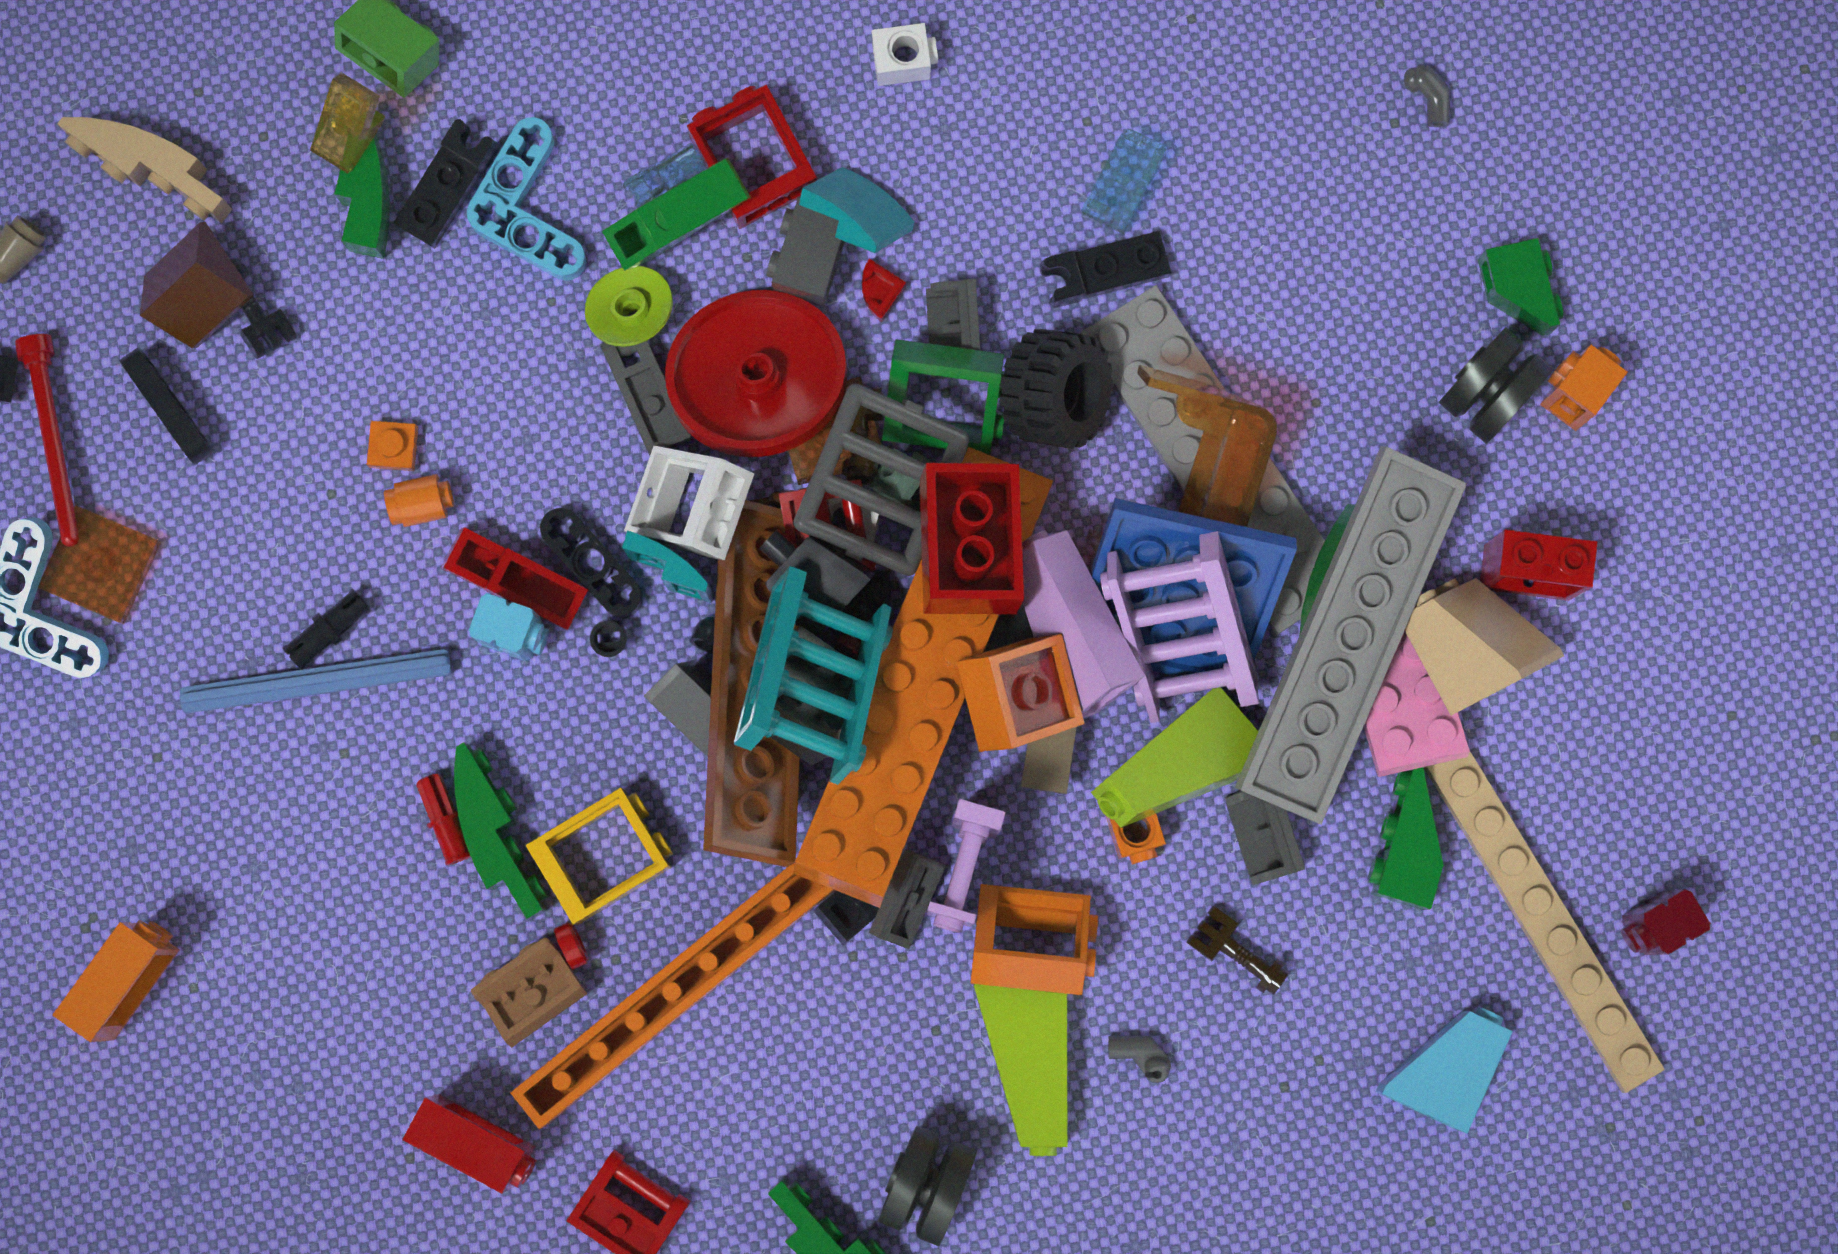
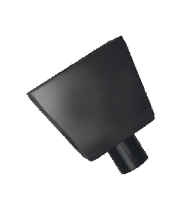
M777 529L759 548L779 567L765 582L770 592L789 566L807 572L803 591L808 593L809 599L839 611L857 595L875 574L859 561L841 553L842 550L810 535L797 547L784 533ZM800 616L795 621L796 626H803L815 636H818L826 627V625Z

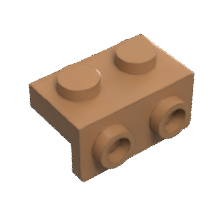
M547 937L525 946L516 958L502 968L487 973L481 982L471 989L474 998L485 1008L502 1038L511 1048L587 995L586 990L563 954Z

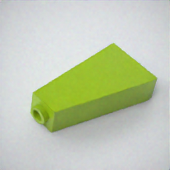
M1221 687L1213 688L1106 778L1091 794L1097 799L1101 811L1122 828L1238 781L1259 731Z
M973 984L1020 1147H1029L1030 1156H1057V1147H1068L1067 994Z

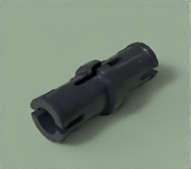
M352 588L345 597L326 613L321 615L318 612L312 618L314 623L282 648L287 655H290L289 658L302 670L305 668V665L331 643L335 646L343 640L341 635L372 610Z

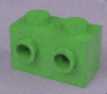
M357 0L334 22L335 49L403 98L411 93L439 66V38L428 26L421 23L418 24L402 13L400 8L391 0Z

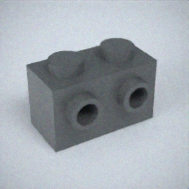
M798 197L794 210L787 208L785 211L780 234L786 237L781 252L773 251L766 276L772 278L773 291L788 293L809 303L825 307L845 241L835 238L838 220L799 205L800 197Z

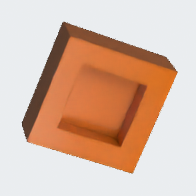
M371 421L367 466L376 469L414 471L419 427L416 424Z

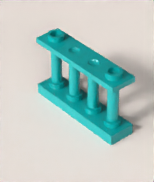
M789 566L772 587L734 745L752 751L764 736L770 738L773 734L834 758L829 782L838 785L851 771L857 772L866 755L867 746L862 744L881 654L886 650L893 633V628L888 626L892 607L883 604L867 622L809 599L808 593L803 591L807 572ZM803 616L861 639L857 660L800 638L799 632L793 630L796 619ZM792 654L852 678L853 683L848 699L790 677L789 671L784 669L786 658H789ZM783 694L844 718L839 740L780 717V712L774 709L777 697L779 698Z

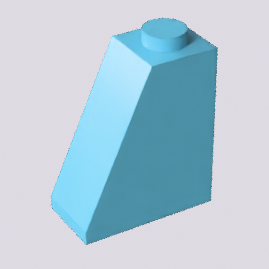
M1478 1007L1476 1013L1461 1011L1382 1080L1375 1092L1457 1131L1468 1134L1513 1031L1501 1026L1503 1017L1484 1008Z

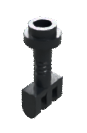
M230 259L242 278L245 279L249 275L246 266L238 264L236 259ZM254 296L241 307L251 325L243 328L240 336L256 359L266 355L262 344L258 340L260 337H263L272 351L281 347V342L274 332L275 329L278 328L287 342L297 338L293 327L281 309L267 316Z

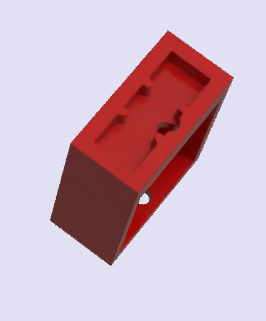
M767 84L758 89L755 86H749L740 90L732 97L733 102L719 109H716L715 106L705 108L694 115L692 118L693 122L687 125L690 139L706 169L718 162L707 140L764 112L795 168L749 192L751 198L729 211L739 229L797 200L798 197H801L802 188L817 180L813 169Z
M1505 529L1484 545L1480 582L1491 591L1570 601L1593 588L1598 541ZM1523 580H1532L1533 585L1526 587L1523 584Z
M441 1094L424 1098L402 1139L501 1194L514 1187L519 1188L521 1184L524 1185L537 1163V1160L531 1157L536 1147L535 1145Z

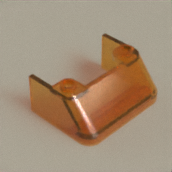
M1139 365L1137 374L1147 386L1177 394L1175 409L1181 421L1189 427L1203 430L1178 512L1247 527L1276 438L1277 423L1275 418L1263 406L1210 384ZM1089 529L1087 539L1095 553H1097L1103 533Z

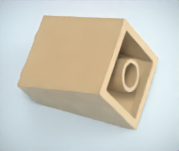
M1455 578L1436 589H1431L1420 595L1405 628L1409 640L1451 716L1564 657L1559 646L1477 578L1462 585H1459Z

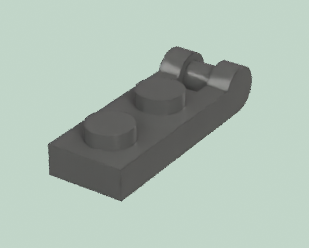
M648 341L626 347L601 343V349L649 456L653 446L672 449L692 440L690 434L679 422L673 411L664 376ZM638 352L641 361L625 368L621 359Z

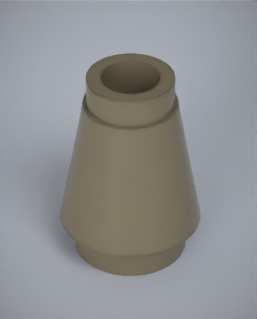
M19 215L12 222L6 221L0 233V283L6 284L10 278L44 250L42 243L47 238L46 234L37 226Z

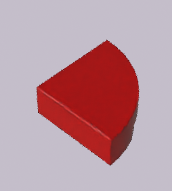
M869 258L862 274L863 298L869 311L876 319L882 322L905 289L906 282Z

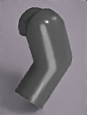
M1419 64L1417 68H1409L1404 74V85L1411 92H1418L1420 90L1426 97L1427 125L1430 127L1448 126L1450 124V92L1448 85L1431 66Z
M1108 1036L1109 1059H1133L1143 1071L1147 1080L1152 1083H1161L1168 1078L1171 1068L1170 1059L1150 1036Z

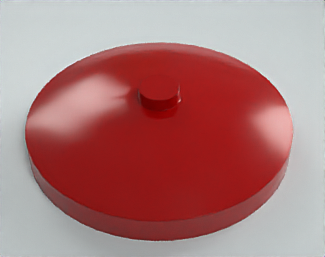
M751 290L730 294L708 304L683 325L671 344L667 356L665 382L669 400L676 417L686 431L696 440L724 454L740 457H764L783 453L802 445L818 434L829 423L837 412L846 390L847 362L838 331L827 316L817 307L788 293L771 290Z

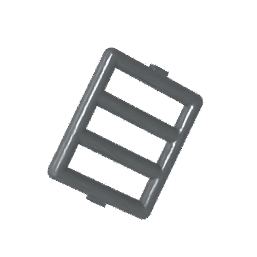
M852 384L847 388L795 516L794 527L802 533L841 548V553L861 562L862 558H865L903 575L911 576L916 573L922 559L921 512L833 475V472L843 449L920 481L925 463L851 432L850 430L860 406H863L948 443L941 463H961L969 443V435L958 427L923 413L924 407L904 399L900 403L862 385ZM825 492L913 528L914 530L904 554L815 518Z

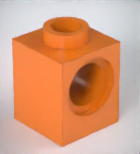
M1157 814L1142 819L1147 825L1148 833L1145 840L1140 843L1129 841L1124 836L1123 827L1120 828L1114 820L1105 815L1118 859L1129 856L1132 865L1158 857L1155 848L1166 845Z

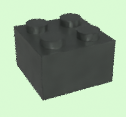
M799 625L793 629L799 632L800 638L838 652L803 626ZM792 654L789 658H786L784 669L789 671L790 677L848 699L853 683L852 678ZM783 694L779 698L777 697L774 709L780 712V717L839 740L844 718ZM742 705V707H741V710H740L738 716H741V712H742L743 705ZM773 734L771 736L773 740L811 766L829 757Z

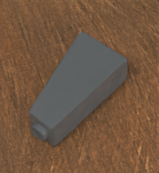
M697 660L676 663L644 697L708 757L712 675ZM800 768L798 800L804 794L800 786L808 779Z

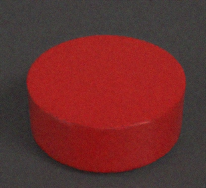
M568 921L555 927L556 939L571 969L574 970L587 964L589 957L586 948L572 922Z

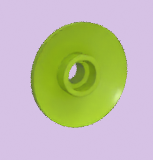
M637 266L624 271L623 268H618L603 276L592 287L585 303V319L592 333L604 343L620 347L637 345L655 336L667 323L673 308L672 292L664 277L653 269ZM637 310L635 314L628 316L629 313Z

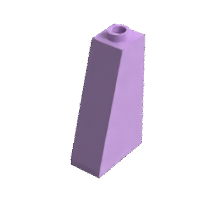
M1065 530L1050 536L1046 531H1041L1022 542L1024 548L1023 605L1033 637L1062 634L1084 719L1100 712L1145 675L1068 531Z

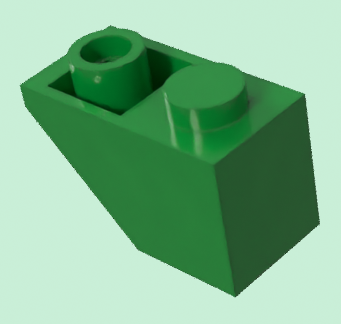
M1539 238L1490 248L1483 252L1478 259V264L1488 303L1542 336L1551 334L1560 325L1559 319L1563 318V307L1559 294L1552 293L1548 276L1552 275V263L1546 249L1541 250Z

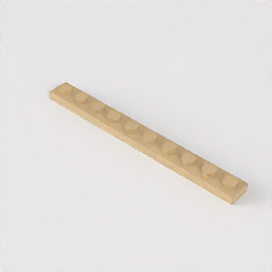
M1469 752L1466 758L1423 767L1620 1091L1628 1093L1664 1071L1665 1069L1472 753Z

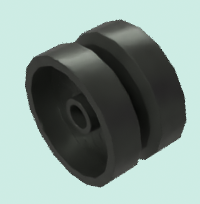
M1507 327L1499 333L1487 348L1482 346L1454 377L1457 380L1456 383L1438 402L1454 417L1464 415L1479 399L1484 405L1471 419L1469 430L1485 444L1504 427L1554 370L1538 354L1528 356L1513 372L1508 365L1521 352L1523 341Z
M916 1125L905 1152H900L885 1189L888 1195L878 1222L901 1230L907 1226L915 1206L922 1207L915 1228L917 1238L939 1247L963 1193L977 1150L955 1141L947 1147L940 1165L937 1166L933 1164L940 1144L938 1134Z

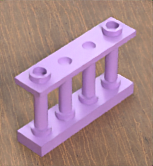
M1218 531L1199 535L1200 554L1193 555V560L1123 573L1117 551L1107 552V572L1100 574L1105 600L1113 599L1124 637L1145 675L1133 687L1137 705L1139 707L1146 706L1150 723L1160 722L1159 698L1227 686L1228 690L1236 689L1241 707L1259 704L1258 675ZM1191 579H1197L1198 583L1206 582L1208 591L1203 592V597L1135 610L1129 591ZM1207 615L1208 619L1216 618L1218 627L1213 628V633L1145 645L1140 627ZM1213 651H1217L1218 655L1226 654L1228 662L1223 663V668L1155 680L1151 663Z
M962 799L958 800L951 827L960 829L958 837L962 838L944 904L941 905L931 901L929 903L926 915L935 917L933 926L960 933L963 925L968 927L974 925L976 914L962 910L980 846L985 844L988 837L993 839L997 837L1005 816L1004 811Z

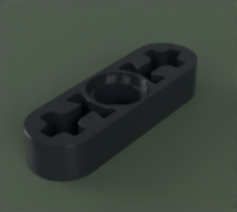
M139 347L119 360L171 436L194 465H197L214 453L213 448L156 367Z
M556 508L546 513L540 524V533L547 545L609 614L617 618H627L634 615L640 609L643 600L642 591L636 581L574 512L566 508ZM557 519L562 523H566L568 520L573 522L568 529L578 542L581 541L584 535L589 538V541L579 544L569 558L565 556L564 552L572 548L565 539L559 536L553 540L550 537L555 532L552 523ZM587 551H597L604 557V567L596 575H585L579 569V559ZM614 568L619 572L618 575L611 577L616 585L622 590L627 587L633 589L628 595L632 602L627 607H624L621 603L616 604L614 607L610 604L614 599V595L605 584H603L600 591L594 588V585L605 581Z

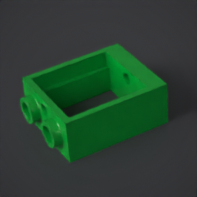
M896 339L891 361L887 397L902 403L903 399L907 400L910 372L989 383L983 426L954 422L946 423L968 433L969 443L965 452L970 447L990 455L992 439H1002L1003 412L996 410L998 398L1002 394L1000 382L1001 376H1004L1005 372L1002 371L1004 354ZM885 416L882 438L884 441L946 449L948 446L946 442Z

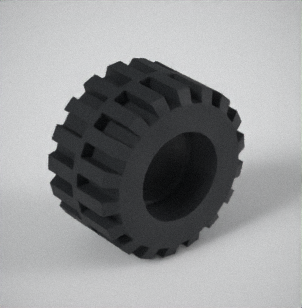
M1034 329L1033 333L1027 332L1022 336L1021 343H1015L1011 349V357H1007L1004 364L1005 372L1004 376H1001L1000 386H1002L1000 406H1004L1002 414L1005 423H1010L1009 430L1013 435L1019 436L1020 440L1074 449V447L1080 448L1086 445L1087 440H1093L1097 435L1098 427L1103 426L1106 420V412L1110 410L1112 402L1110 397L1113 391L1111 374L1113 370L1111 363L1107 362L1108 353L1105 348L1101 347L1100 341L1090 337V335L1047 329Z

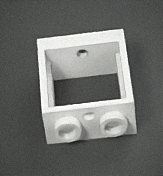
M653 446L624 531L627 532L628 530L645 536L667 548L725 560L754 473L721 458ZM689 473L701 474L703 477L683 535L669 532ZM651 488L652 492L651 495L648 497L647 490Z

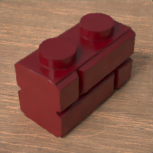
M1687 889L1662 891L1645 902L1646 905H1639L1622 915V923L1625 927L1621 929V934L1625 942L1634 953L1640 951V953L1645 955H1669L1684 946L1686 940H1694L1709 931L1711 924L1693 893Z

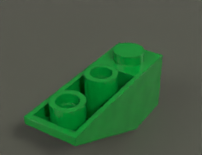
M725 158L632 211L603 230L602 233L622 268L626 271L650 262L751 197L729 158Z
M1423 767L1399 772L1396 776L1392 794L1399 796L1394 814L1387 812L1384 818L1380 838L1386 840L1382 857L1375 856L1371 863L1367 882L1374 884L1371 895L1420 910H1430L1444 864Z

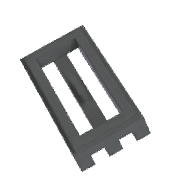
M906 848L869 933L885 941L910 949L946 865Z

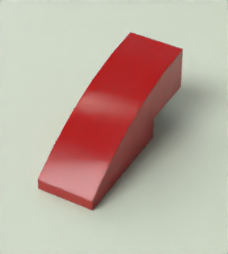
M465 527L460 529L441 566V569L497 597L503 598L509 603L514 602L533 609L542 619L565 630L569 629L588 592V589Z

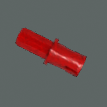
M437 773L420 779L416 786L430 819L427 827L434 830L445 858L446 866L470 858L458 812L454 808L442 775Z

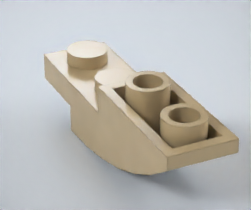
M62 117L57 123L68 135L64 142L86 159L92 152L104 161L100 168L121 184L128 178L140 187L147 178L149 182L167 195L174 189L187 198L182 205L204 221L210 215L220 223H223L233 210L222 197L199 182L207 172V168L200 160L162 137L131 125L96 118Z

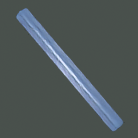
M441 649L187 686L181 688L179 700L183 712L188 714L448 676L451 674L452 663L448 650Z

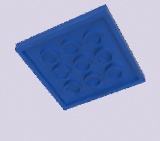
M1115 498L1090 571L1103 598L1100 574L1107 572V552L1117 551L1123 573L1193 560V555L1200 554L1199 535L1218 531L1252 657L1255 660L1297 551L1296 538ZM1197 579L1133 590L1129 591L1135 610L1203 597V592L1208 591L1206 582L1198 583ZM1113 599L1105 600L1123 634ZM1207 615L1140 627L1145 645L1213 633V628L1218 627L1216 618L1208 619ZM1217 651L1154 662L1151 663V667L1156 672L1182 676L1223 668V663H1227L1228 660L1226 654L1218 655Z

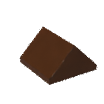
M200 222L144 275L140 316L187 346L198 348L249 301L254 294L207 223Z

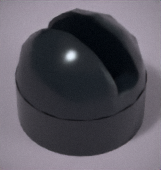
M714 616L700 620L694 627L690 637V643L693 646L713 654Z
M611 619L598 622L590 634L592 649L603 657L618 655L624 649L627 642V633L623 625ZM620 632L621 639H609L598 642L597 634Z

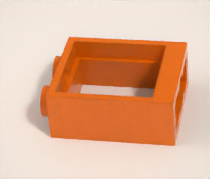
M980 884L970 984L1082 995L1085 976L1094 977L1096 949L1088 948V942L1096 943L1098 915L1090 914L1091 895ZM995 926L1074 934L1073 957L993 949Z
M138 920L137 923L119 922L52 1015L88 1042L115 1040L180 949L169 942L173 935L153 921H150L148 924L141 920Z

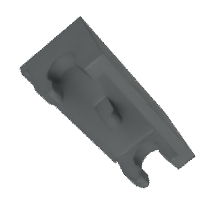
M976 279L931 283V288L926 289L929 344L980 350ZM931 375V379L949 378Z
M1240 792L1224 798L1252 886L1305 870L1285 809L1246 792Z

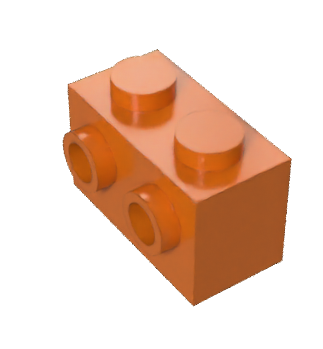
M1590 345L1580 355L1573 350L1566 360H1563L1547 380L1553 387L1540 405L1577 431L1598 413L1628 371L1620 366L1621 360L1604 347H1598L1597 349Z

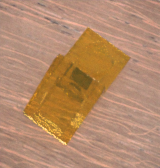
M342 72L333 78L310 151L346 173L352 171L384 122L385 116L376 110L380 95Z

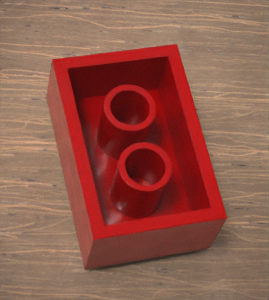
M926 463L920 477L923 614H1017L1024 601L1019 464Z

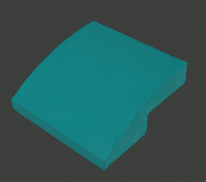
M844 167L802 188L799 205L838 220L835 238L870 252L876 253L913 231L914 220L894 198L870 180Z
M627 530L622 549L631 561L663 570L661 580L668 591L712 603L714 594L709 584L686 560L660 543Z

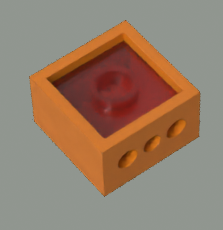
M1062 634L1028 638L956 661L979 752L1013 749L1085 724Z

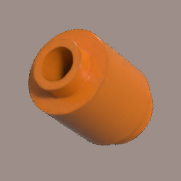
M438 474L394 483V488L384 490L385 505L393 526L403 524L404 527H410L448 518L447 508L454 507L450 484L448 480L441 482Z

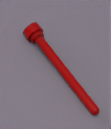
M48 334L26 335L15 341L17 357L20 362H23L24 368L30 371L61 542L67 547H73L79 542V532L48 367L52 364L51 358L55 355L52 336Z

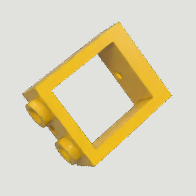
M620 787L526 845L573 925L583 923L672 868L667 858L672 856L673 852L660 831L653 835L651 834L643 820L650 814L636 792L628 796L627 792ZM618 807H621L654 863L586 904L553 847Z

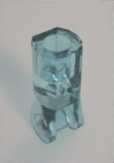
M689 143L658 163L632 175L622 186L625 191L630 190L637 200L634 204L637 209L706 170V167L694 146ZM657 175L662 184L651 191L646 181Z

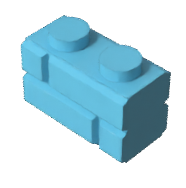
M488 593L481 596L468 630L470 637L482 646L501 653L504 651L509 656L526 662L533 658L534 653L537 655L542 654L549 636V629L544 628L543 619L533 609L514 602L510 604L507 600Z

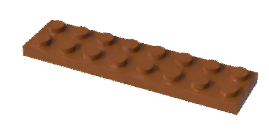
M745 500L725 560L718 559L703 850L788 867L794 864L796 860L800 757L771 737L767 738L764 736L752 751L734 745L740 720L738 714L745 700L771 595L765 582L779 568L759 548L777 529L786 535L781 509Z

